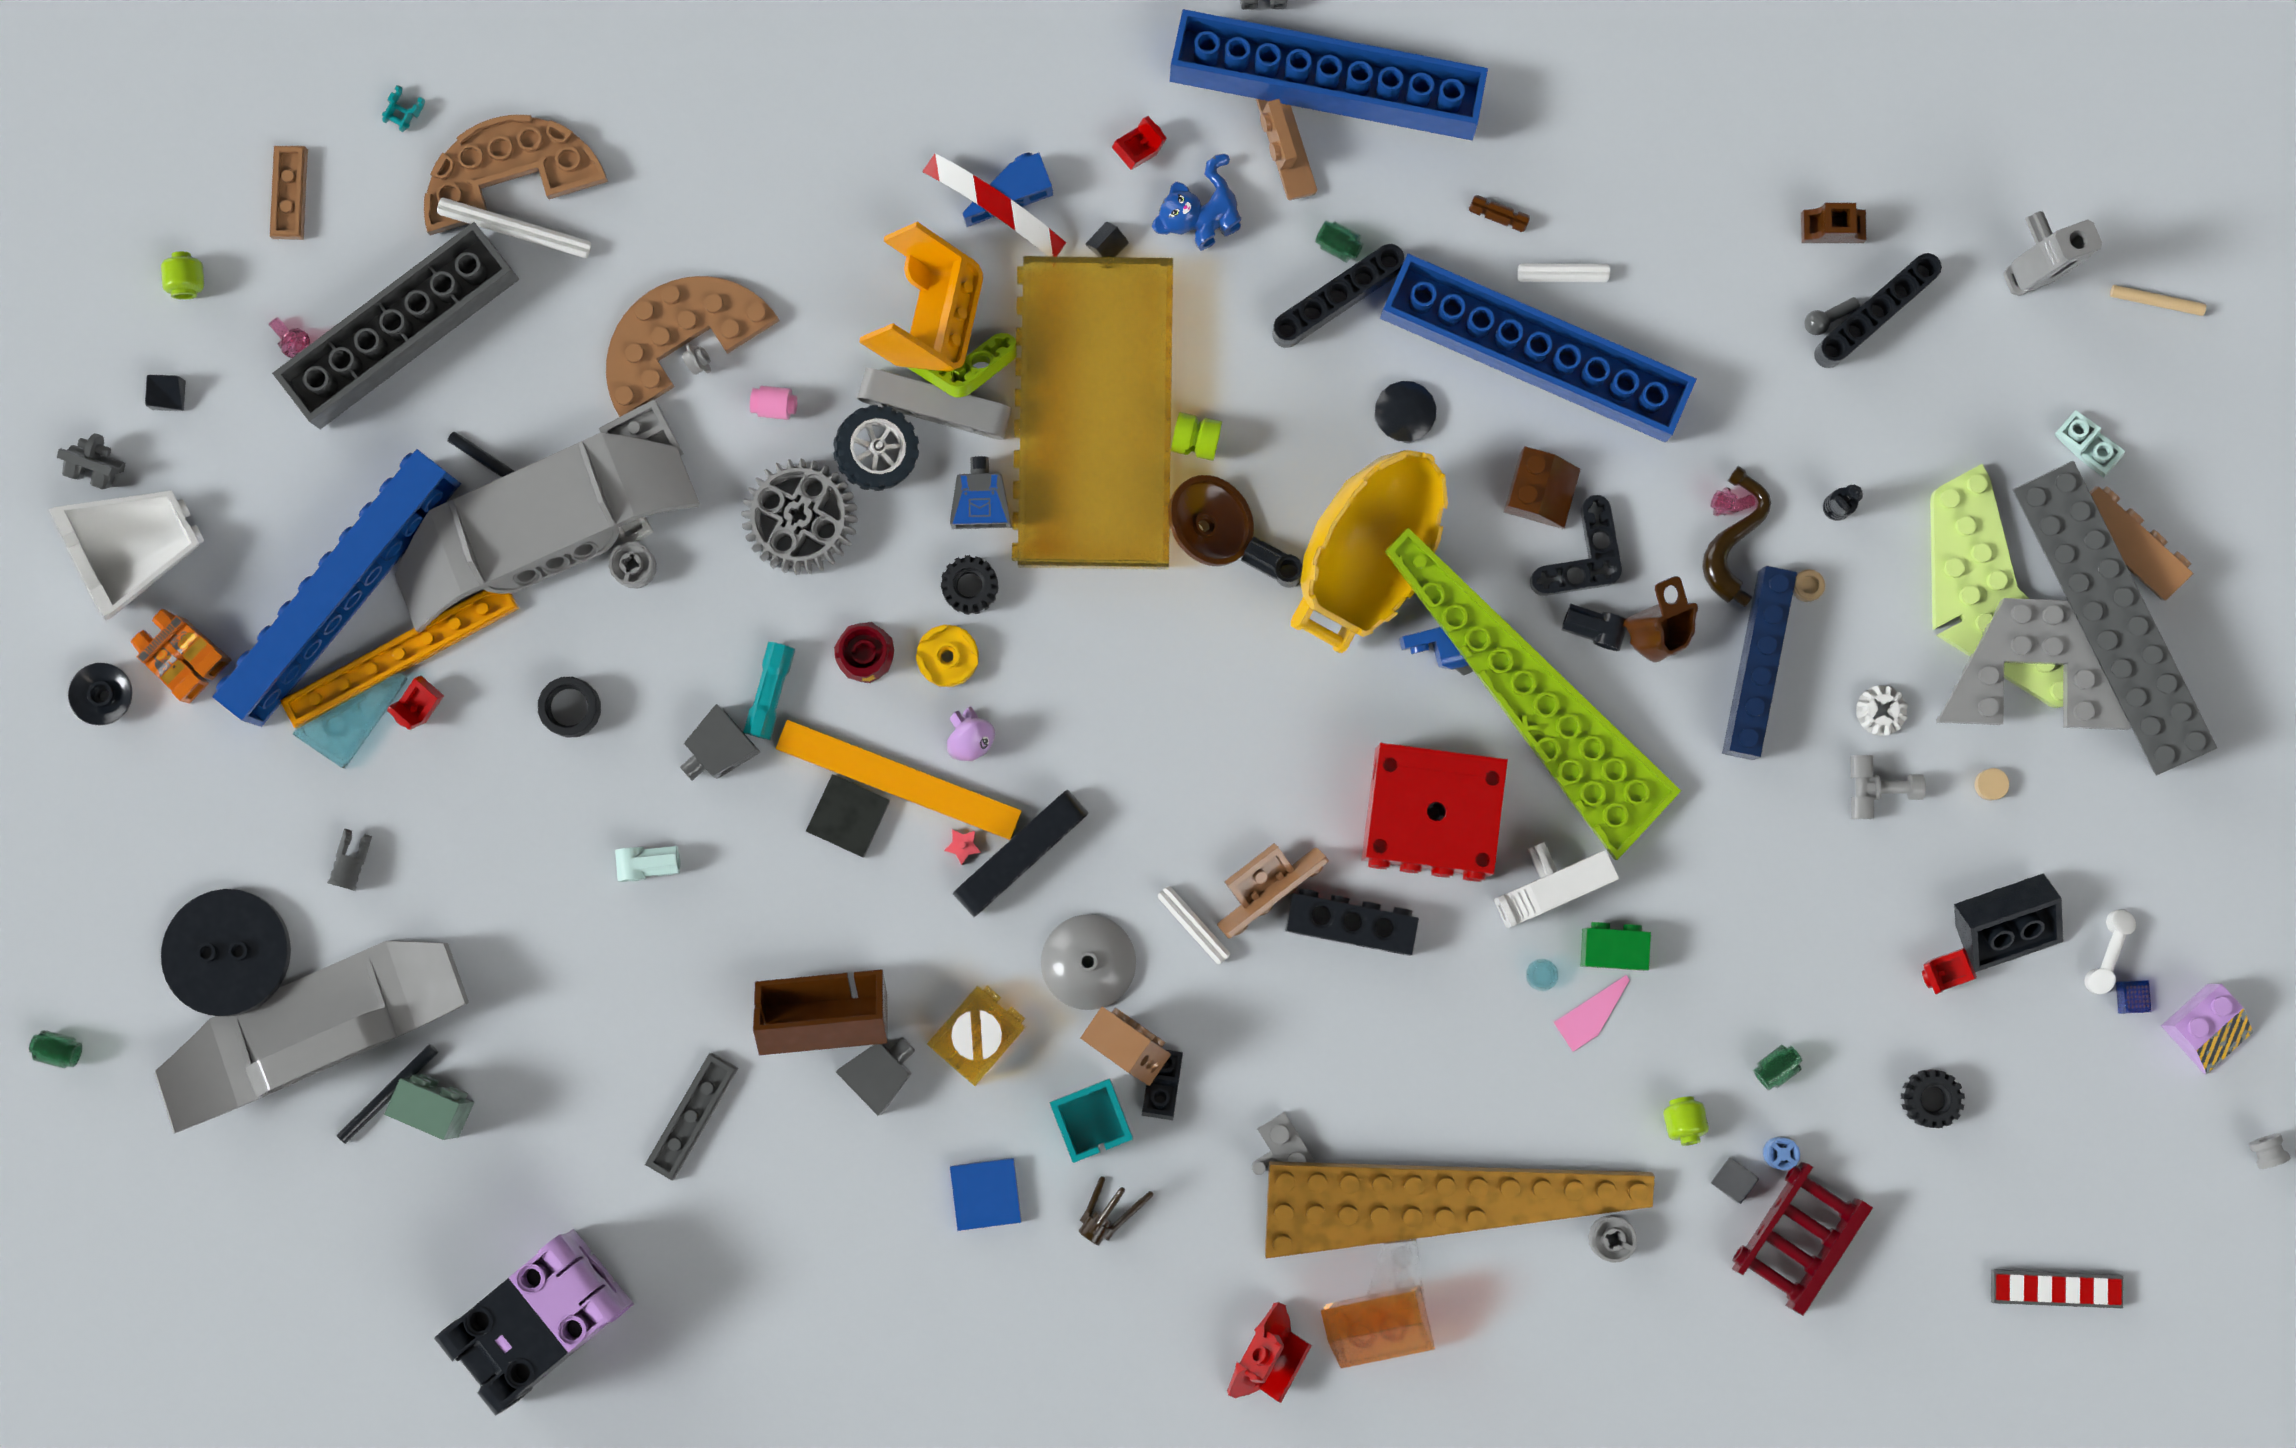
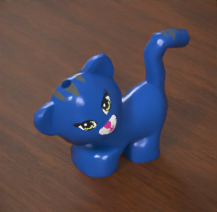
M1227 154L1215 155L1206 162L1204 175L1214 184L1216 190L1205 205H1201L1198 197L1191 193L1189 188L1183 183L1176 181L1171 185L1169 195L1164 199L1159 209V216L1152 223V228L1156 233L1182 235L1196 230L1195 244L1202 251L1215 243L1214 231L1219 228L1226 237L1241 228L1240 221L1242 219L1237 210L1235 194L1228 187L1226 180L1217 173V168L1229 164V156Z

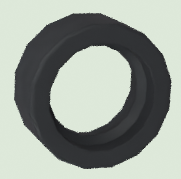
M560 677L549 682L541 691L538 699V715L542 724L551 732L566 738L580 737L589 733L597 724L601 715V701L596 690L587 682L575 677ZM565 689L580 691L588 703V711L585 717L575 725L565 726L558 723L551 712L553 698Z

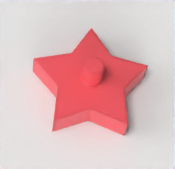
M952 829L953 842L944 851L956 854L961 865H963L969 855L981 853L974 844L975 831L963 835Z

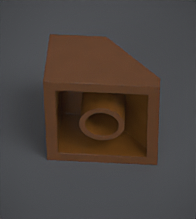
M1524 446L1519 454L1503 513L1564 529L1581 469L1555 454Z

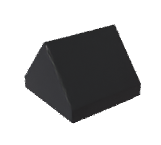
M1105 222L1085 245L1109 265L1129 244V241L1117 226Z

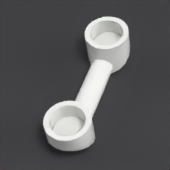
M2114 910L2107 916V928L2113 933L2100 969L2090 970L2084 980L2086 988L2093 994H2105L2115 986L2116 976L2113 971L2126 935L2134 932L2136 928L2135 918L2127 910Z

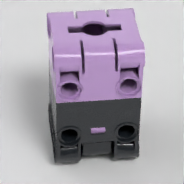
M574 1229L566 1234H559L537 1252L538 1254L462 1317L452 1322L434 1337L451 1361H461L481 1387L477 1393L495 1416L517 1403L533 1389V1386L605 1326L615 1321L634 1305L618 1283L613 1282L614 1278L594 1254L591 1255L592 1251Z

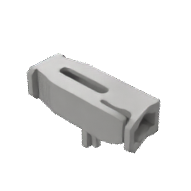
M2043 211L2026 217L2025 220L2036 245L2016 258L2006 268L2003 275L2011 294L2018 296L2055 282L2087 260L2095 251L2101 249L2102 241L2094 222L2087 219L2052 233ZM2013 274H2014V277H2015V279H2016V281H2017L2018 286H2016V284H2015V282H2014V279H2013V277H2012Z

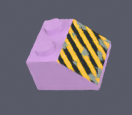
M2207 984L2161 1025L2204 1074H2208L2253 1033L2244 1008L2222 984Z

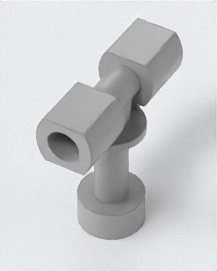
M1873 755L1850 756L1851 778H1856V797H1851V819H1874V800H1879L1881 794L1907 793L1909 800L1924 799L1926 783L1923 774H1909L1907 781H1881L1879 775H1873Z

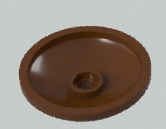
M1198 475L1189 478L1174 491L1168 507L1169 525L1176 542L1187 555L1208 566L1229 565L1244 555L1245 549L1253 539L1254 522L1248 503L1233 485L1219 477Z

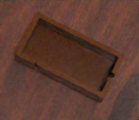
M883 969L854 972L858 998H853L848 973L755 981L753 1033L759 1056L888 1043V1000Z

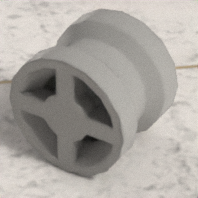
M2281 1134L2264 1136L2249 1143L2251 1151L2256 1152L2258 1157L2256 1163L2259 1169L2278 1166L2291 1159L2289 1153L2284 1151L2281 1145L2283 1142Z

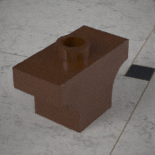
M1824 203L1819 208L1803 210L1801 212V243H1864L1867 240L1866 210L1856 209V203Z

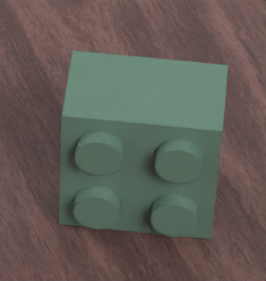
M425 1074L420 1076L412 1075L410 1078H400L384 1115L439 1139L447 1140L460 1136L475 1102L467 1099L468 1093L452 1086L449 1089L437 1086L439 1082L437 1079Z

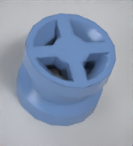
M1774 1137L1764 1145L1763 1157L1769 1166L1779 1170H1789L1797 1165L1800 1159V1151L1794 1141L1787 1138Z

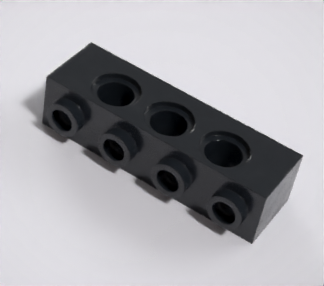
M1300 889L1299 894H1292L1285 932L1412 956L1419 921L1418 917L1412 916V910L1394 907L1393 912L1380 910L1381 904L1363 901L1362 906L1349 904L1350 898L1331 895V899L1326 900L1318 898L1319 892ZM1319 906L1325 907L1330 914L1329 921L1323 925L1317 924L1312 918L1313 910ZM1347 913H1356L1360 917L1361 925L1356 931L1348 930L1345 927L1344 917ZM1379 919H1387L1391 923L1392 931L1389 936L1382 937L1377 934L1375 924Z

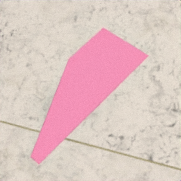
M1627 975L1554 1022L1572 1051L1577 1050L1599 1035L1630 981Z

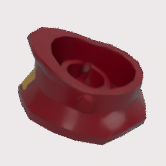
M872 622L848 626L834 647L835 660L840 670L847 678L859 682L871 683L889 672L893 662L894 645L892 637Z

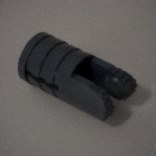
M1851 484L1846 488H1839L1832 492L1823 502L1824 514L1834 521H1840L1848 517L1857 509L1858 502L1863 498L1861 487Z

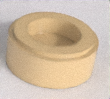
M1808 569L1797 574L1793 591L1797 599L1803 602H1812L1823 594L1825 581L1819 572Z
M1990 768L1984 770L1975 779V790L1985 800L2000 799L2008 792L2009 779L1999 769Z

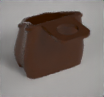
M1673 576L1655 585V593L1659 604L1634 614L1624 621V626L1631 637L1630 644L1639 654L1654 663L1684 650L1695 633V618L1698 605L1696 603H1688L1681 578L1678 576ZM1670 585L1674 586L1678 593L1677 600L1673 603H1667L1664 598V591Z

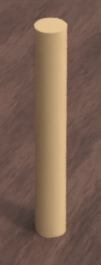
M2113 285L2110 290V297L2199 316H2203L2206 311V304L2118 285Z

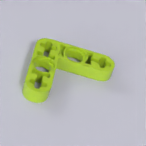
M1008 333L995 334L968 354L962 367L950 372L917 368L908 369L953 397H966L1016 358V340ZM979 362H986L989 364L984 368L974 367V364Z

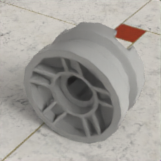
M627 542L618 545L612 551L608 567L611 575L620 584L628 588H640L652 581L656 573L657 564L653 554L644 545L637 542ZM630 560H636L639 567L629 571L627 564Z
M1613 1215L1603 1216L1590 1227L1588 1235L1589 1245L1592 1251L1601 1259L1612 1263L1622 1262L1628 1259L1635 1251L1637 1244L1636 1232L1626 1220ZM1616 1233L1618 1242L1610 1245L1606 1235Z

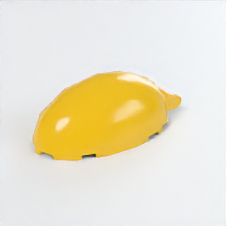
M1404 450L1383 455L1345 481L1317 521L1304 554L1301 575L1303 598L1291 619V626L1294 629H1303L1332 645L1334 651L1344 653L1355 634L1362 637L1372 634L1373 630L1384 621L1389 622L1398 614L1396 611L1407 597L1411 598L1415 592L1385 551L1407 528L1419 537L1434 553L1438 548L1443 531V526L1440 523L1443 508L1447 509L1448 497L1445 474L1442 473L1435 463V458L1432 454ZM1316 611L1341 625L1342 627L1338 634L1309 619L1312 612Z

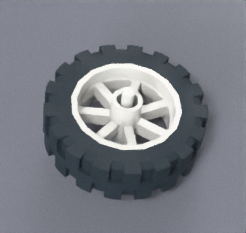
M870 405L866 408H859L844 420L834 438L833 446L835 451L833 455L839 465V471L841 474H845L851 484H857L861 489L883 491L884 489L893 488L912 472L918 459L919 450L917 445L919 444V439L913 431L915 429L911 422L908 423L904 419L905 416L901 412L896 413L892 411L893 408ZM872 426H880L885 429L880 438L875 437ZM866 428L871 443L857 438L856 435L859 431ZM889 432L895 437L897 444H886L884 440ZM854 443L866 447V451L856 457ZM899 449L895 463L884 452L885 450ZM867 456L872 458L871 470L863 466L860 460ZM879 456L885 461L889 468L877 471V462Z

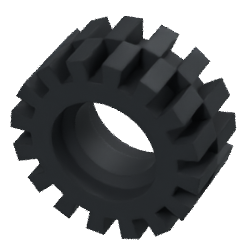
M965 555V558L960 559L958 557L954 559L955 562L949 563L946 566L947 570L941 576V589L946 602L957 612L961 611L967 615L970 613L979 614L981 610H987L989 605L996 600L995 596L999 589L994 569H992L987 561H983L977 556L973 558L970 555ZM969 573L977 575L982 581L980 592L972 597H966L958 591L959 579Z
M1940 1070L1918 1071L1916 1075H1911L1909 1083H1904L1902 1088H1905V1093H1901V1099H1904L1905 1104L1901 1105L1903 1110H1907L1908 1114L1906 1115L1908 1118L1915 1121L1914 1123L1929 1128H1943V1126L1953 1124L1952 1120H1958L1961 1116L1958 1112L1959 1110H1964L1965 1105L1961 1104V1099H1965V1094L1960 1092L1962 1086L1954 1081L1956 1079L1954 1076ZM1930 1086L1939 1088L1944 1095L1942 1107L1933 1112L1927 1110L1921 1101L1923 1091Z

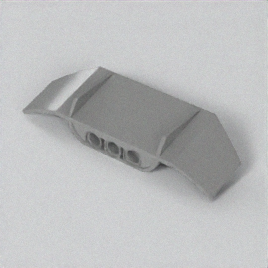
M601 432L429 510L406 549L395 577L415 630L422 632L448 607L481 589L498 594L518 592L606 552L617 540L619 534L618 527L657 513L699 507L700 503L677 447Z
M384 941L278 988L272 997L250 1012L237 1016H215L210 1018L154 1073L173 1134L240 1108L420 1028L468 1004L469 1000L448 943Z

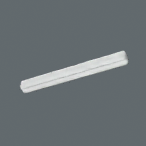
M441 198L438 203L437 212L441 216L468 224L475 222L478 227L583 258H587L591 250V242L447 198Z

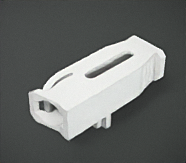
M1543 842L1527 849L1540 879L1494 899V902L1506 928H1509L1619 880V877L1606 850L1557 870L1547 845Z

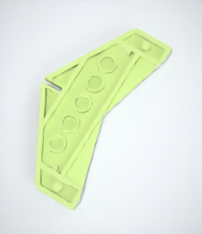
M1983 464L1940 486L1932 493L1930 498L1933 630L1959 616L1960 623L1936 636L1968 656H1971L1983 637L1982 634L1985 628L1991 622L1994 612L2002 599H2029L2017 586L1992 483ZM2004 663V678L2052 708L2063 707L2064 665Z

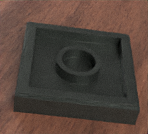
M832 774L806 832L864 858L890 800Z

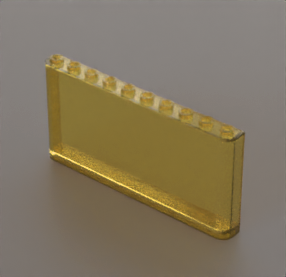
M1023 256V266H1017V285H1023V296H1017L1016 303L1017 315H1022V327H1016V346H1022L1021 358H1016L1015 375L1021 376V388H1015V407H1020V419L1014 420V438H1020V450H1014V469H1019V481H1013V499H1019V512L1013 511L1012 529L1018 530V543L1012 542V561H1018V568L1169 570L1170 525L1168 507L1170 502L1173 258Z

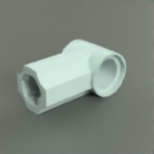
M677 846L652 849L632 847L615 850L618 882L645 880L646 877L680 874L681 863Z

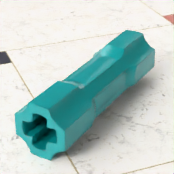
M768 641L762 662L763 672L754 704L749 709L743 733L771 740L777 718V705L785 677L791 668L795 648Z

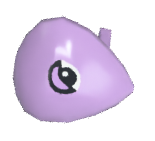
M968 707L962 716L959 711L954 712L950 720L955 730L947 739L948 754L957 760L974 761L986 754L995 738V729L988 721L978 718L972 707Z

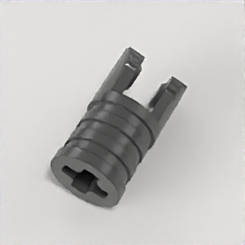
M344 828L335 856L337 858L330 874L331 877L328 879V884L356 891L358 876L361 873L362 865H364L372 836L364 834L359 843L357 856L354 858L346 855L352 840V830Z

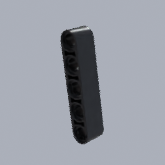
M1394 244L1381 246L1279 315L1273 325L1272 337L1274 342L1283 348L1296 345L1399 274L1404 262L1402 249ZM1391 256L1396 259L1397 265L1387 267L1382 264L1381 258ZM1359 273H1366L1371 277L1372 281L1369 284H1360L1355 276ZM1334 290H1340L1346 295V299L1336 302L1330 297V293ZM1309 307H1314L1320 311L1321 316L1317 319H1310L1305 316L1304 311ZM1282 325H1290L1294 328L1295 333L1290 337H1285L1280 334L1278 328Z
M1924 253L1914 259L1818 344L1814 352L1816 362L1824 368H1833L1843 361L1938 277L1942 269L1939 258L1934 254ZM1918 265L1925 266L1929 270V276L1921 275L1918 271ZM1895 285L1905 288L1906 297L1899 296L1896 293ZM1872 305L1880 306L1884 316H1876L1872 312ZM1849 325L1857 326L1860 329L1861 336L1855 337L1851 335L1848 328ZM1825 346H1834L1838 351V357L1829 356Z
M1069 790L1064 791L953 892V895L973 917L977 916L1078 825L1089 812Z

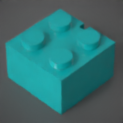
M1110 1078L1049 1102L1073 1163L1100 1153L1099 1145L1104 1143L1105 1149L1108 1150L1133 1140V1135Z

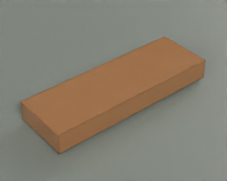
M274 146L270 237L272 239L304 240L308 149L305 146Z

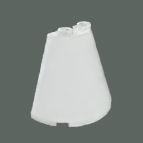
M172 490L49 509L67 550L98 611L102 613L104 621L111 619L200 546V543L204 542L197 525L190 526L186 520V517L191 515L184 500H176Z

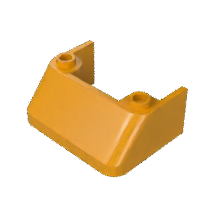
M919 222L912 223L884 237L885 243L906 256L904 266L906 278L913 286L920 290L910 334L892 323L861 336L859 343L899 367L950 372L962 367L965 363L983 283V272L975 260Z

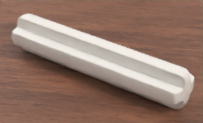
M1521 263L1517 269V277L1520 282H1607L1610 278V267L1608 264Z
M1167 886L1158 894V899L1217 964H1221L1230 956V952L1172 887Z

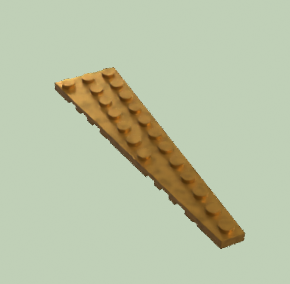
M1269 1161L1265 1258L1653 1207L1655 1176L1652 1172Z

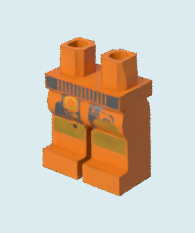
M161 609L153 617L152 622L162 631L153 638L147 631L142 630L135 635L131 643L139 652L136 657L163 681L179 701L190 704L209 684L206 679L213 680L232 659L187 619L174 615L168 610Z

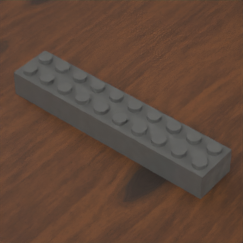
M2070 461L2012 489L2155 775L2157 776L2217 749L2075 462Z

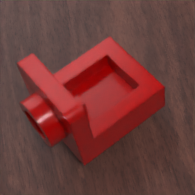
M1146 116L1141 120L1137 128L1115 140L1112 149L1128 168L1133 170L1156 156L1167 138L1161 128L1149 116Z
M420 675L413 679L401 699L388 707L387 712L394 717L399 725L411 730L427 722L444 695Z
M1965 947L1930 959L1923 964L1925 969L1922 970L1924 982L1929 989L1933 988L1935 994L1977 978Z

